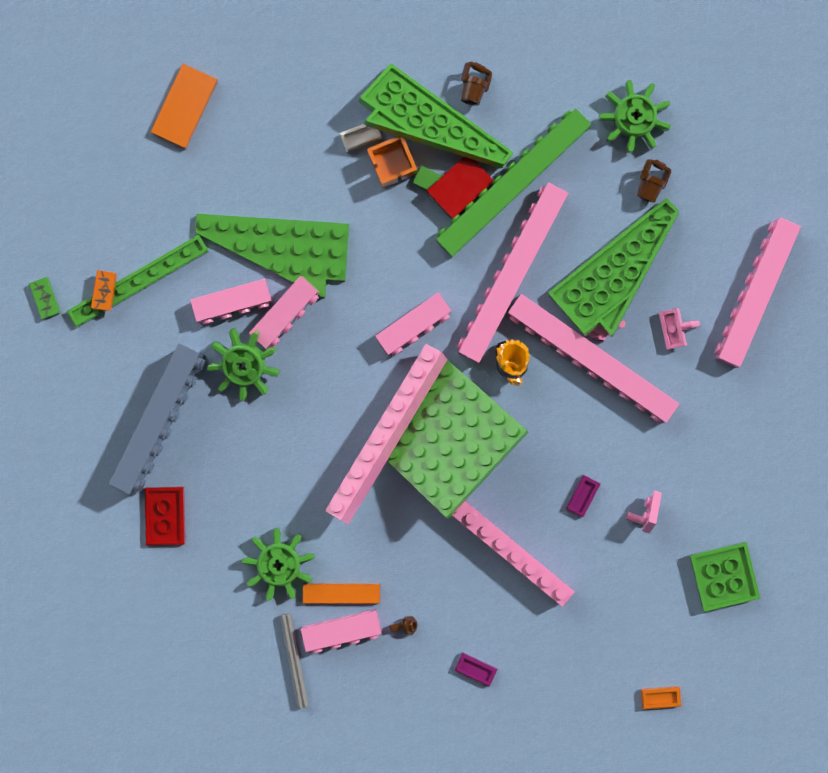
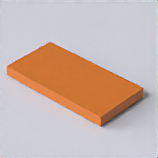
M182 64L151 133L186 149L218 80L188 65Z

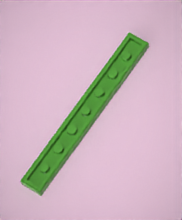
M201 236L193 237L117 281L112 308L208 253L209 250ZM93 296L67 310L76 328L106 312V310L91 308Z

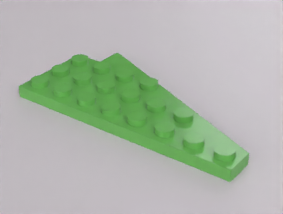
M392 63L359 98L358 102L372 112L365 120V126L499 168H503L514 153Z
M665 198L548 292L550 298L584 336L599 325L602 326L611 338L614 336L679 215V210L668 198Z
M197 214L196 234L293 283L300 276H303L319 291L318 296L325 298L326 280L346 281L349 224L210 214Z

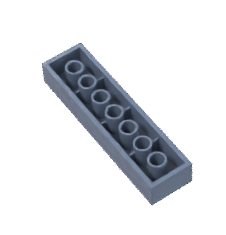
M178 343L109 485L128 494L137 493L138 490L141 491L146 483L144 478L147 473H151L154 467L152 462L155 456L158 457L163 449L161 444L164 439L169 437L172 430L170 426L172 422L177 421L180 415L178 410L181 404L184 405L189 396L187 392L190 387L193 388L197 381L195 376L198 370L201 371L205 365V355Z

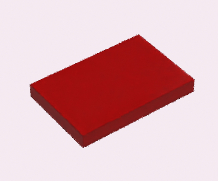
M463 157L426 192L453 219L485 188L492 184L494 180L475 160Z
M184 487L145 488L146 545L185 544Z

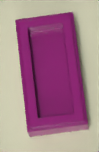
M582 475L566 509L584 517L601 483Z
M462 652L454 670L490 687L498 669Z

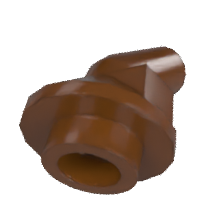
M406 616L402 619V622L389 625L391 633L404 629L405 634L413 635L417 630L418 624L413 616Z

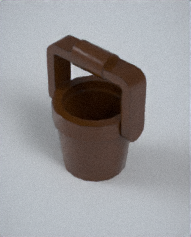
M477 62L465 63L461 77L463 82L461 101L471 106H479L484 92L489 90L492 72ZM470 67L475 71L486 74L485 80L468 76Z
M646 160L640 175L641 182L637 197L655 203L661 190L666 187L671 169L659 160ZM652 165L661 171L664 170L662 179L648 174Z

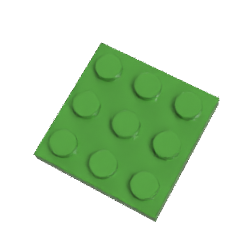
M744 541L689 555L704 612L760 599L747 542Z

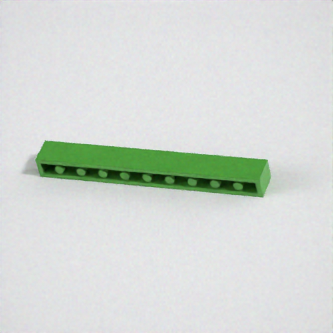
M576 108L572 112L568 110L561 117L562 121L558 125L554 123L547 130L549 134L544 138L540 136L533 143L535 147L531 151L525 150L520 155L521 160L517 164L513 162L506 169L507 173L503 177L499 175L492 182L493 186L489 190L485 188L478 195L480 198L475 203L473 201L464 208L466 212L462 216L459 214L455 216L450 222L452 225L448 229L444 227L437 234L436 242L451 258L590 128L592 124Z

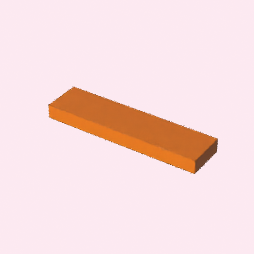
M303 583V603H380V583Z

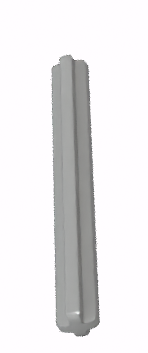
M290 613L282 614L280 618L297 706L299 709L308 707V700L292 617Z

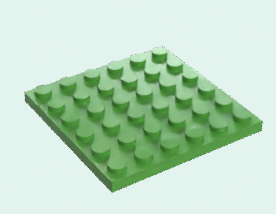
M447 360L387 461L449 519L529 432Z

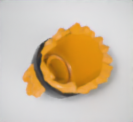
M513 339L502 341L495 347L496 367L499 374L507 379L511 385L520 386L522 383L521 377L524 376L528 369L527 365L530 361V354L528 353L529 349L523 342L520 343L519 340L514 341Z

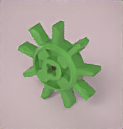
M627 80L625 83L627 97L620 100L611 92L606 94L605 98L616 106L614 113H603L598 116V121H614L616 130L609 134L606 139L608 143L614 141L618 135L622 134L628 138L626 148L627 153L631 154L635 147V139L643 137L652 150L657 146L650 134L653 127L662 131H669L671 125L657 120V112L668 108L670 101H663L654 105L649 99L654 91L655 84L651 83L642 96L634 94L632 81ZM633 113L636 114V117H639L637 120L632 116Z
M233 328L229 331L233 344L232 347L228 349L217 341L211 345L215 351L223 355L222 362H213L207 366L208 371L223 370L227 377L218 388L220 392L226 389L231 382L240 386V401H244L247 398V386L254 384L263 396L269 391L260 377L263 374L278 377L281 370L266 366L265 360L266 357L272 356L278 349L274 346L261 351L255 346L259 339L260 331L256 330L250 336L248 343L241 342L236 328Z
M276 527L273 531L274 544L268 547L260 538L255 536L252 541L261 550V554L258 559L251 557L242 559L243 564L256 565L259 573L247 583L248 587L256 585L260 580H264L269 584L266 600L270 601L274 596L276 586H284L290 599H294L296 594L291 582L296 577L304 582L311 583L313 578L309 574L300 571V564L304 561H311L315 558V554L307 553L299 556L295 550L296 545L301 542L303 535L300 533L296 535L290 545L281 543V532L279 527ZM277 560L284 564L281 569L274 565Z

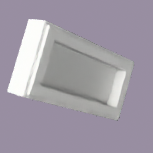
M364 124L340 133L346 152L382 139L379 130Z

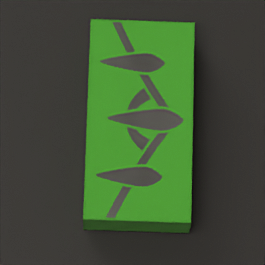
M48 277L29 283L43 320L61 313Z

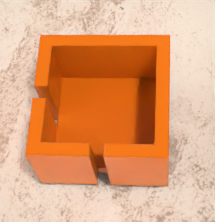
M397 136L367 149L368 156L376 171L382 189L397 183L399 177H401V180L418 174L415 162L403 137Z

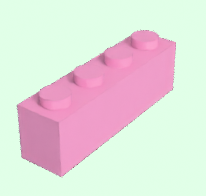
M300 276L249 334L252 335L258 330L260 334L257 341L265 349L276 346L280 342V335L283 332L287 334L293 327L291 323L296 318L299 320L306 313L304 309L308 304L312 306L319 297L317 295L319 291L303 276Z
M265 279L190 299L196 322L202 323V325L211 324L214 322L213 319L221 318V320L231 318L232 314L239 312V315L251 312L250 309L255 307L258 310L269 307V303H273Z
M438 292L375 337L388 356L391 354L396 356L403 351L402 346L407 343L411 345L419 339L417 336L422 332L426 335L434 329L433 325L439 321L442 324L449 319L451 309Z
M372 609L302 626L301 633L306 652L311 651L313 654L323 651L322 648L330 647V649L341 647V643L356 644L360 642V639L366 637L367 640L376 639L382 633L377 609Z

